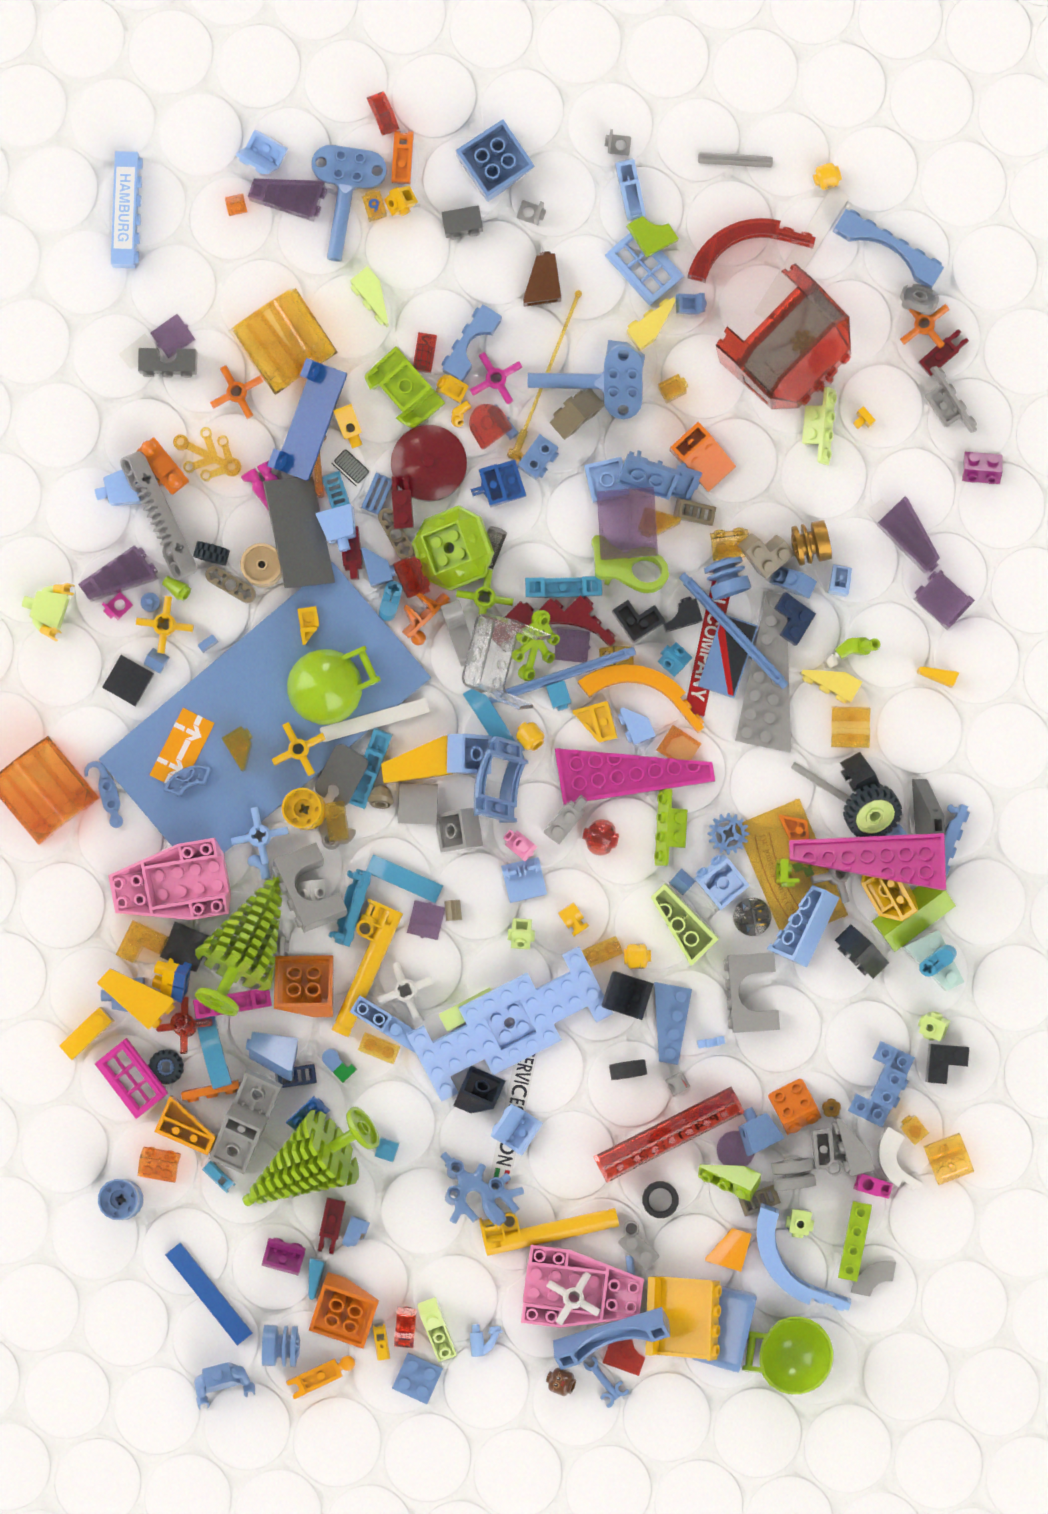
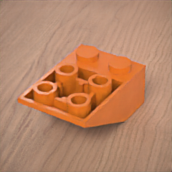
M699 422L677 440L669 450L680 463H685L687 468L702 472L699 482L707 492L713 489L736 467L715 439Z

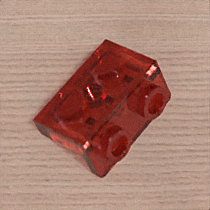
M408 556L393 563L394 570L407 598H411L419 593L425 594L430 592L428 587L430 582L423 575L421 570L422 564L418 558Z

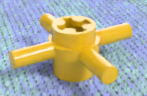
M165 596L163 613L157 615L154 620L136 618V625L153 627L155 632L159 634L157 653L165 654L167 636L173 634L175 630L193 632L194 629L193 624L177 623L174 617L170 615L171 596ZM165 620H168L170 627L167 630L160 627V623H164Z

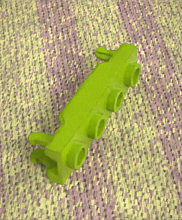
M852 1202L838 1278L856 1282L858 1280L872 1209L871 1204Z

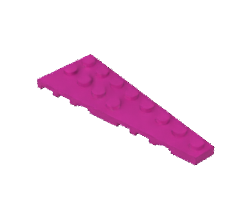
M555 749L563 805L571 800L575 802L580 795L584 796L587 801L715 782L712 762Z
M944 833L789 840L790 861L946 890Z

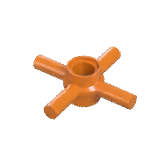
M944 304L931 315H923L919 311L908 309L916 320L914 328L900 338V341L905 345L918 334L929 335L939 349L942 348L945 343L934 330L935 321L950 310L949 307ZM923 321L930 322L926 328H921L920 324Z
M227 365L221 367L220 370L229 386L227 387L226 394L210 402L211 406L214 409L229 400L238 402L246 418H251L253 413L245 398L248 390L263 383L261 376L243 384L235 382ZM240 388L242 392L239 396H233V389Z

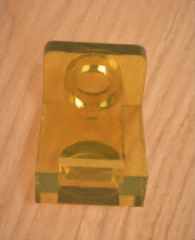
M908 1115L901 1121L902 1125L899 1128L913 1145H916L929 1134L916 1115L912 1117Z

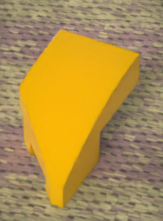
M317 606L297 609L303 645H306L319 626Z

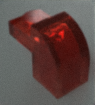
M408 1306L397 1307L394 1346L414 1347L417 1309H412Z

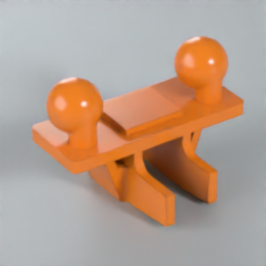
M154 437L142 443L137 451L145 455L151 470L159 479L157 481L159 486L163 484L169 493L174 495L189 483V479Z
M422 593L417 594L416 596L427 607L420 615L408 605L404 606V611L410 624L402 633L408 638L411 637L414 645L419 646L426 641L425 633L418 629L424 626L441 609L440 606L451 603L449 601L450 598L445 593H442L436 600Z

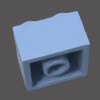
M448 734L447 773L477 775L479 765L491 742L492 736ZM491 763L487 774H491Z

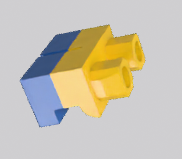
M171 958L167 963L158 960L154 967V973L163 976L155 975L152 987L159 989L160 992L182 1003L188 992L192 964L184 962L183 965L176 964Z

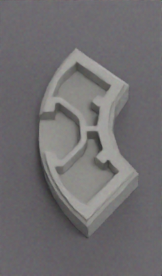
M881 1261L867 1267L858 1275L857 1282L854 1281L851 1293L871 1296L873 1289L878 1284L884 1281H893L896 1261Z

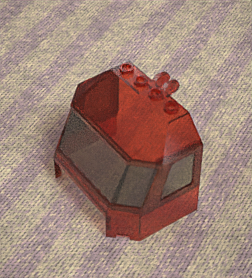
M796 263L791 265L789 268L791 270L788 271L785 268L781 273L797 287L745 341L727 326L724 330L726 333L723 340L719 339L715 345L719 362L771 409L799 408L802 404L805 406L811 400V395L815 391H824L825 381L830 384L834 381L832 377L838 372L837 368L841 364L845 365L850 360L852 354L849 315Z

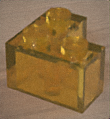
M132 920L116 955L131 963H136L143 947L161 954L168 936L138 921Z

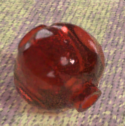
M599 819L594 821L589 828L584 829L582 839L586 840L587 848L591 853L602 856L610 853L612 848L616 849L619 833H615L616 827L612 822Z

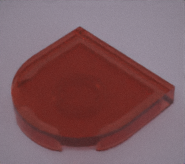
M482 404L471 413L469 420L470 430L482 450L513 429L504 412L498 406Z

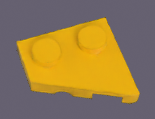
M609 701L572 710L573 714L582 722L598 743L618 738Z

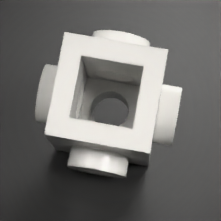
M324 879L297 883L298 894L304 899L319 901L326 898Z

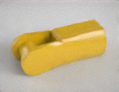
M383 1324V1326L379 1327L373 1325L377 1360L390 1359L386 1325ZM384 1334V1339L377 1340V1335Z

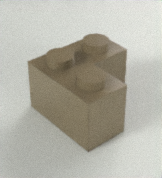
M588 389L585 392L581 390L574 397H569L563 403L565 407L563 409L562 407L553 414L554 418L549 423L565 440L573 435L586 421L593 418L605 404L592 389Z
M751 533L737 545L757 573L765 579L795 555L787 542L778 535H775L764 545L761 539Z

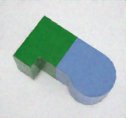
M328 1049L322 1054L324 1064L342 1083L357 1070L353 1064L348 1067L334 1049Z

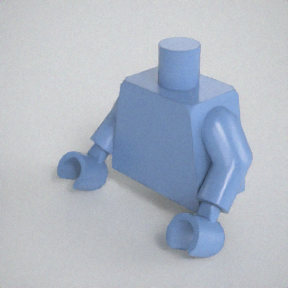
M230 1362L202 1369V1374L196 1377L194 1381L199 1410H201L200 1406L202 1404H207V1408L210 1406L207 1393L244 1385L245 1397H248V1392H252L255 1395V1384L250 1382L244 1367Z

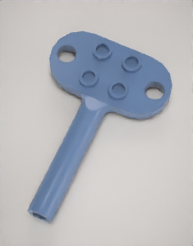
M325 145L314 153L312 170L320 181L338 187L327 259L341 262L353 191L355 189H374L380 186L387 175V166L384 159L376 152L337 145ZM323 158L327 163L324 167L320 168L316 165V161ZM375 167H380L383 170L380 176L372 174V170Z
M616 345L606 354L604 371L600 374L528 373V388L600 389L604 393L605 408L609 414L615 418L628 419L635 416L642 405V357L639 351L631 345ZM626 350L629 356L624 359L620 358L618 352ZM620 405H626L629 411L627 413H621L619 412L618 407Z

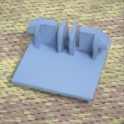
M539 857L501 866L510 903L547 894Z

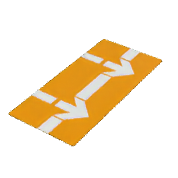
M182 708L150 776L167 783L176 772L186 767L194 766L214 723Z

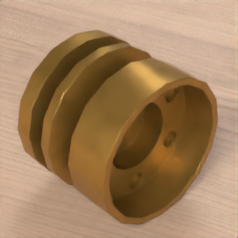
M824 520L811 522L810 532L807 531L804 524H801V534H799L797 526L791 527L792 549L799 566L805 565L804 556H806L808 563L812 564L813 554H816L819 562L832 559L829 534Z

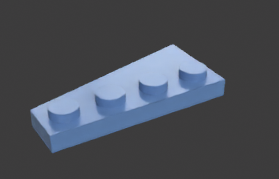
M654 982L659 1062L678 1065L692 989Z

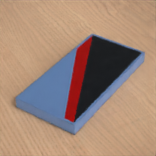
M728 616L753 643L758 625ZM720 623L698 687L734 699L749 654Z

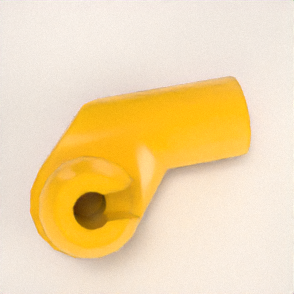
M467 400L452 410L451 422L455 427H461L464 424V413L472 408Z

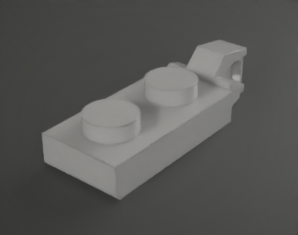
M580 795L575 802L572 800L569 803L567 802L544 830V834L557 844H560L585 812L583 807L587 803V799Z

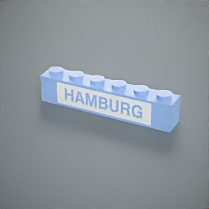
M115 151L111 265L113 268H136V263H139L140 255L139 251H136L137 244H140V233H137V225H141V214H138V207H141L142 203L141 195H139V188H142V176H139V169H143V158H140L138 152Z

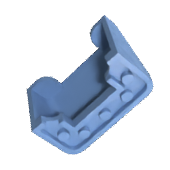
M721 1286L722 1294L719 1297V1305L721 1306V1314L719 1316L720 1335L718 1336L720 1353L717 1356V1360L707 1361V1359L692 1358V1360L739 1373L757 1296L754 1293Z

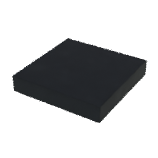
M120 655L102 688L136 707L154 673Z

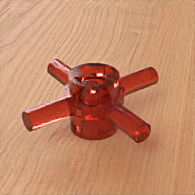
M184 997L181 1003V1012L174 1014L170 1023L160 1024L156 1028L157 1032L174 1030L180 1036V1054L188 1053V1037L192 1036L197 1028L212 1026L213 1024L211 1018L195 1020L188 1014L189 997Z

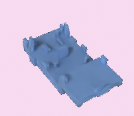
M639 450L637 451V456H634V452L630 451L617 478V484L667 500L671 496L691 500L694 491L698 489L700 484L699 479L702 476V472L687 468L685 463H681V466L677 465L676 469L662 465L663 461L658 460V463L641 457V451Z

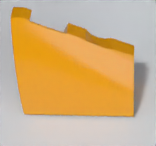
M731 1228L711 1253L706 1256L705 1261L741 1272L752 1234Z

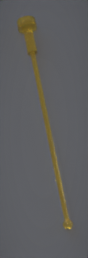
M580 290L575 292V299L545 373H549L578 299L582 296ZM539 388L524 428L520 430L514 448H509L506 456L513 460L521 461L523 453L520 451L543 388Z

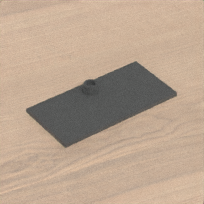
M313 476L310 477L309 481L301 478L263 481L284 588L335 583L326 536L316 516V513L320 512Z

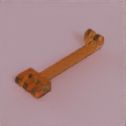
M319 452L314 466L315 491L318 498H323L324 485Z

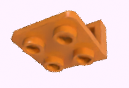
M797 1079L768 1095L787 1135L796 1133L802 1127L814 1124L818 1119L822 1118L815 1101L802 1079Z

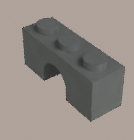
M139 348L138 371L144 377H154V374H162V377H173V374H177L184 378H191L192 375H197L198 352L196 349L177 348L175 360L171 363H163L160 361V351L158 348Z

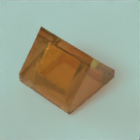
M244 194L225 197L229 216L247 213Z

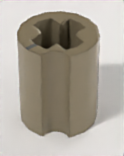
M460 900L444 901L446 921L462 920Z

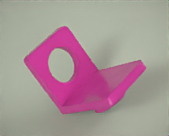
M121 592L107 604L102 603L105 607L103 612L110 619L114 617L117 620L133 606ZM119 599L125 601L126 605L123 610H117L114 606L115 602Z

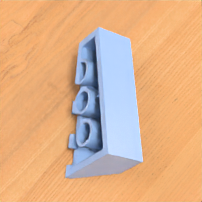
M812 885L798 904L799 909L797 912L791 914L788 918L789 923L784 930L778 932L776 935L778 938L774 944L770 943L767 950L807 967L839 897Z

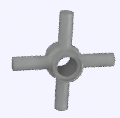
M829 869L828 873L811 876V882L814 884L829 881L831 884L837 885L842 903L849 902L845 882L849 876L858 874ZM836 871L841 874V878L837 877Z

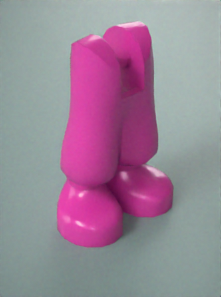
M269 461L257 466L264 481L279 480L277 475L271 472L272 468L267 466ZM256 468L242 475L241 478L244 482L252 483L253 492L268 510L263 481L260 479Z

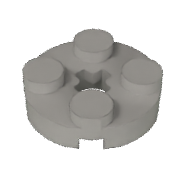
M913 284L912 287L908 288V285L903 287L900 295L903 308L919 311L923 315H930L931 311L937 308L939 296L935 297L931 288L920 284Z

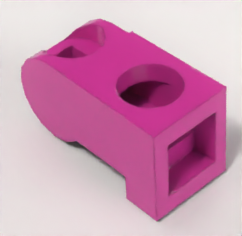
M862 1173L857 1175L853 1189L889 1199L893 1184Z

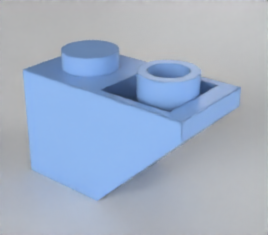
M626 708L619 710L618 718L621 725L625 724L628 730L625 732L629 743L632 742L635 746L656 736L649 718Z

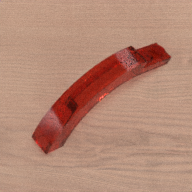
M756 218L739 221L721 229L706 241L696 254L687 278L706 283L709 271L717 258L731 246L747 239L771 238L813 249L816 237H813V234L809 232H794V229L789 227L779 228L781 220Z

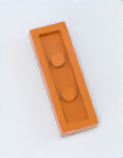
M239 1079L233 1080L231 1085L213 1089L212 1085L182 1091V1101L187 1100L188 1103L199 1101V1097L206 1096L207 1099L214 1098L221 1092H225L226 1095L236 1093L240 1087Z

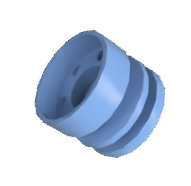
M742 556L724 558L704 568L705 574L714 573L706 578L707 581L717 582V584L710 587L713 600L727 598L752 588L748 576L738 575V573L745 570V566H735L743 562Z
M114 1179L107 1182L98 1194L100 1211L106 1217L113 1220H128L135 1217L143 1206L141 1188L135 1182L126 1179ZM123 1196L126 1202H122L121 1205V1201L118 1198Z
M264 1325L262 1366H276L277 1358H281L282 1366L286 1367L287 1358H290V1367H296L300 1354L298 1326H292L291 1335H289L288 1326H284L283 1334H279L277 1325Z

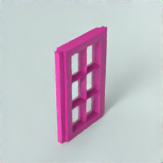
M128 1038L120 1042L95 1063L96 1067L136 1119L168 1094V1091ZM122 1050L132 1061L127 1067L117 1057V1054ZM112 1058L115 1059L122 1069L117 1075L107 1064ZM134 1066L144 1077L139 1083L136 1082L129 1072ZM124 1074L127 1075L134 1085L129 1091L119 1080ZM146 1082L156 1093L151 1099L148 1098L141 1088ZM136 1090L139 1091L146 1101L141 1107L131 1096Z

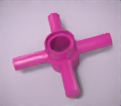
M485 352L481 353L479 358L488 373L486 380L469 389L474 396L488 387L498 389L506 404H511L513 399L505 387L506 377L523 368L521 363L518 361L508 368L501 370L493 367ZM494 374H498L502 379L500 382L494 383L491 381V377Z

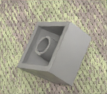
M474 808L437 814L436 827L440 853L483 846L479 816H474Z

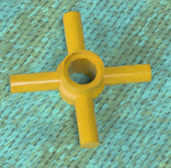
M289 722L283 724L282 726L291 743L289 744L288 751L271 759L273 764L276 766L292 757L301 761L308 776L315 774L307 755L310 747L326 740L323 732L304 741L297 739ZM302 744L304 751L301 754H295L293 750L295 745Z

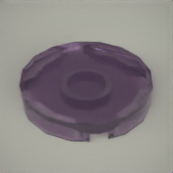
M739 1131L725 1133L717 1143L716 1153L723 1165L747 1166L754 1157V1154L747 1156Z

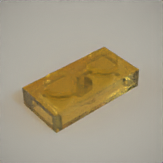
M345 802L325 803L329 841L348 840L349 832Z
M365 1032L358 1050L394 1065L401 1046Z

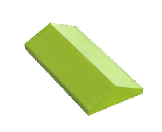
M917 886L912 892L916 897L918 912L904 921L878 916L871 922L892 950L896 952L956 906L946 890Z

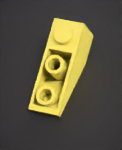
M674 297L670 300L666 298L659 303V308L654 311L653 309L647 311L643 315L644 318L639 322L635 320L627 326L629 329H627L626 334L639 351L656 340L675 305L676 300Z
M802 670L800 673L803 676V681L810 685L813 683L820 686L819 690L826 694L831 692L836 695L835 699L844 704L852 701L862 684V681L846 672Z

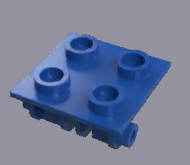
M313 1096L286 1121V1124L296 1131L310 1110H315V1114L319 1111L327 1114L330 1109L324 1105L320 1098L317 1099Z

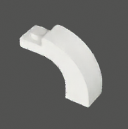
M886 1126L880 1137L877 1151L878 1161L883 1173L898 1187L903 1180L905 1181L903 1185L913 1191L914 1188L920 1190L923 1183L906 1174L897 1162V1151L905 1136Z

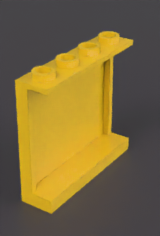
M666 1276L648 1277L647 1311L660 1307L663 1308L669 1319L670 1337L654 1342L646 1340L645 1355L707 1359V1361L717 1360V1356L720 1353L718 1336L720 1335L719 1316L721 1314L719 1297L722 1294L720 1281Z

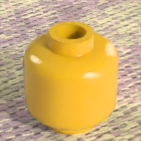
M524 722L517 728L516 739L524 749L535 751L543 745L544 733L536 723Z

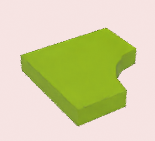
M644 216L626 226L647 258L672 245L679 239L669 223L655 225Z

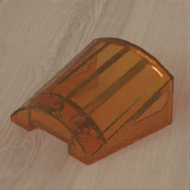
M50 736L36 743L0 771V799L38 845L46 841L59 828L99 799L96 792L54 738Z

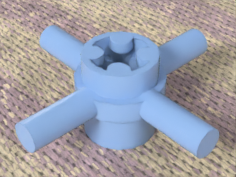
M258 807L250 808L254 826L247 835L231 838L232 845L250 842L253 846L258 847L261 864H269L266 846L270 843L271 837L289 834L288 827L270 830L267 826L261 824ZM260 831L262 833H265V836L262 837V841H258V839L255 838L256 832Z

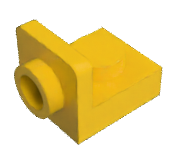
M443 375L437 381L436 392L442 393L461 403L469 386L451 375Z

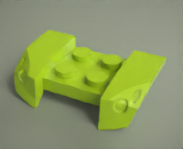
M394 347L364 376L370 390H375L380 386L403 413L398 415L396 419L407 427L414 428L423 423L445 404L444 400L397 347Z

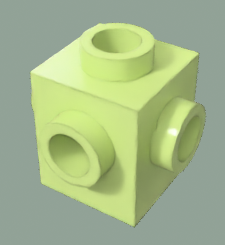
M513 918L512 929H508L507 939L511 940V948L530 949V943L535 941V930H531L532 919Z
M928 1012L925 1016L922 1015L919 1020L918 1026L920 1030L918 1033L923 1034V1037L933 1041L935 1039L941 1041L945 1038L951 1020L942 1017L943 1015L939 1012Z
M791 1208V1215L787 1216L785 1227L788 1228L789 1233H792V1237L803 1238L804 1235H809V1231H813L814 1220H811V1211ZM802 1221V1226L797 1227V1222Z

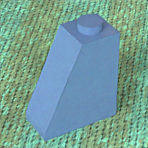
M252 1032L251 1039H247L246 1050H249V1058L286 1080L292 1081L298 1050V1038Z

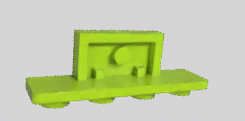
M672 789L659 790L657 797L655 866H668L669 847L686 848L688 810L672 808Z

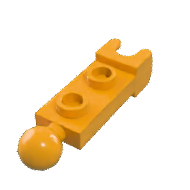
M347 1355L342 1357L340 1363L337 1364L334 1358L287 1380L286 1384L288 1386L296 1384L299 1387V1390L293 1394V1399H297L306 1393L343 1377L341 1370H352L355 1366V1360Z

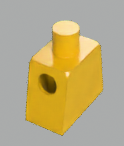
M352 404L333 410L344 439L348 438L351 448L363 445L359 436L362 431ZM351 423L353 425V432H348L347 424Z

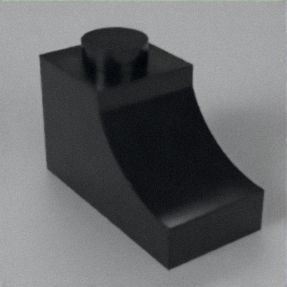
M686 597L680 600L681 603L677 605L678 612L676 616L663 625L665 633L703 621L696 598Z

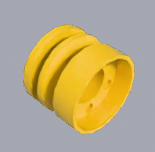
M294 789L285 796L282 802L281 810L283 817L290 825L300 830L309 831L316 829L323 823L326 817L327 808L325 801L319 794L310 789ZM304 806L308 808L310 807V809L307 810L308 814L302 813V811L304 810Z

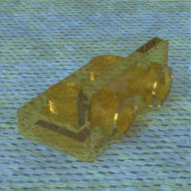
M738 527L734 528L733 531L716 530L714 533H710L713 561L728 557H745L737 545L749 536L748 529Z

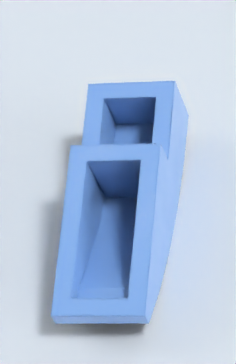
M632 158L615 162L627 220L637 219L642 216L646 217L635 160Z

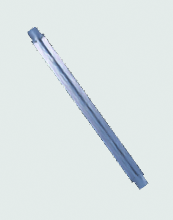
M684 572L679 577L683 585L775 684H778L782 689L786 688L789 683L784 679L785 677L693 578Z
M634 647L624 648L623 650L499 692L497 691L495 694L489 695L490 702L495 703L499 701L500 703L524 693L625 659H630L629 657L636 655Z

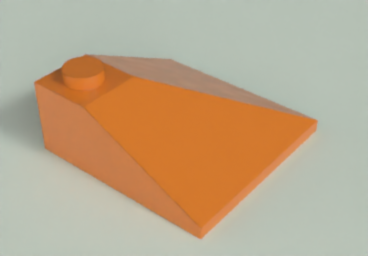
M333 955L275 956L274 1009L310 1017H333Z
M328 1272L318 1298L309 1331L364 1349L379 1300L346 1277Z

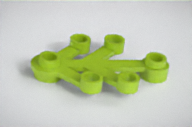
M545 610L534 612L532 623L516 635V640L523 645L512 652V659L517 662L523 661L525 653L530 649L527 663L518 670V676L524 681H531L535 677L533 666L538 649L542 654L543 661L552 663L555 659V654L548 650L541 638L542 631H544L549 644L557 645L560 637L553 633L549 626L550 614ZM534 631V635L529 639V635Z

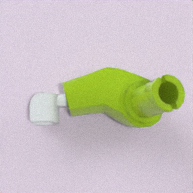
M866 637L846 639L834 649L835 654L826 657V663L831 668L838 665L836 659L838 657L844 659L851 654L868 655L871 651H876L880 648V641L877 638L869 640Z

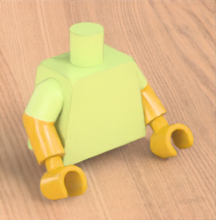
M64 583L43 588L42 591H37L35 599L28 596L23 598L22 607L31 609L29 617L33 619V625L41 634L48 636L54 641H58L55 635L62 633L60 629L70 600L68 595H74V593L70 592V588L72 586L75 587L74 584Z

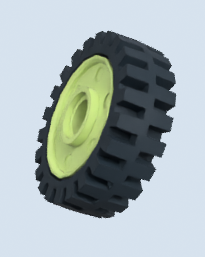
M870 784V788L867 785L863 786L864 790L862 791L860 788L857 789V794L852 793L850 795L851 799L846 800L847 805H844L843 808L844 820L851 832L856 837L886 836V831L888 833L892 832L891 827L896 828V822H900V816H902V806L893 790L889 789L886 785L883 787L882 784L877 786Z

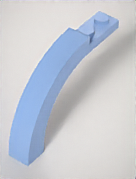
M761 1203L757 1220V1243L764 1266L773 1280L785 1292L803 1303L809 1305L811 1298H814V1301L824 1305L828 1303L839 1311H844V1309L849 1311L851 1298L809 1284L796 1276L788 1268L779 1253L775 1237L780 1209Z

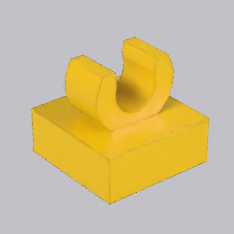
M863 406L857 411L856 415L859 418L854 421L853 425L857 429L864 424L869 428L876 420Z

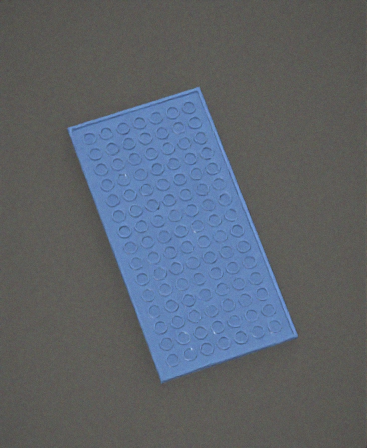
M331 562L335 583L303 586L99 758L100 762L171 846L216 838L221 850L225 853L234 846L231 843V838L247 835L254 826L250 808L258 807L262 822L282 805L285 796L290 791L302 788L324 769L335 746L344 744L351 747L369 731L366 730L327 742L322 741L310 747L307 758L315 771V774L311 776L307 775L301 761L292 757L276 766L273 764L271 759L288 751L289 744L291 743L282 726L283 724L289 722L297 739L304 741L320 734L321 727L328 726L318 725L303 719L294 710L287 694L289 673L294 664L307 653L319 649H333L347 654L362 646H366L367 656L376 675L380 676L381 681L362 690L358 707L343 721L398 706L431 679V676L333 562ZM317 606L319 626L306 645H303L297 609ZM359 655L351 658L359 670L362 683L370 680ZM182 708H185L214 723L194 764L212 767L206 786H191L183 793L182 797L163 791L166 783L150 776V773ZM295 745L294 753L301 754L304 751L303 745Z

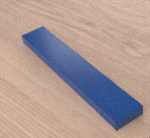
M181 1242L165 1254L237 1346L253 1334Z

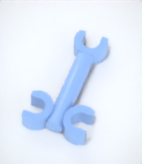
M720 1036L698 1040V1048L720 1046L725 1044V1038Z

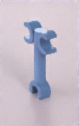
M593 1356L591 1358L595 1364L590 1367L585 1362L584 1367L586 1370L592 1371L608 1391V1393H603L600 1399L609 1397L611 1401L606 1405L609 1408L613 1406L614 1400L620 1396L627 1395L629 1390L619 1391V1386L623 1384L622 1381H618L614 1388L598 1367L597 1358Z

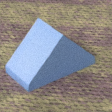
M833 564L828 594L847 597L850 589L852 568Z

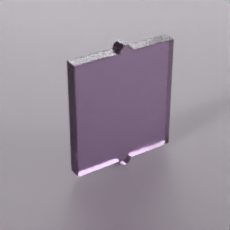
M178 314L150 332L158 343V348L163 350L168 359L177 353V348L183 349L196 340L189 331L188 325L184 324Z
M557 628V635L560 637L557 645H554V660L587 662L588 650L591 648L589 646L590 632Z
M415 900L407 933L418 935L422 939L426 937L438 940L445 907L433 905L432 902L425 903Z

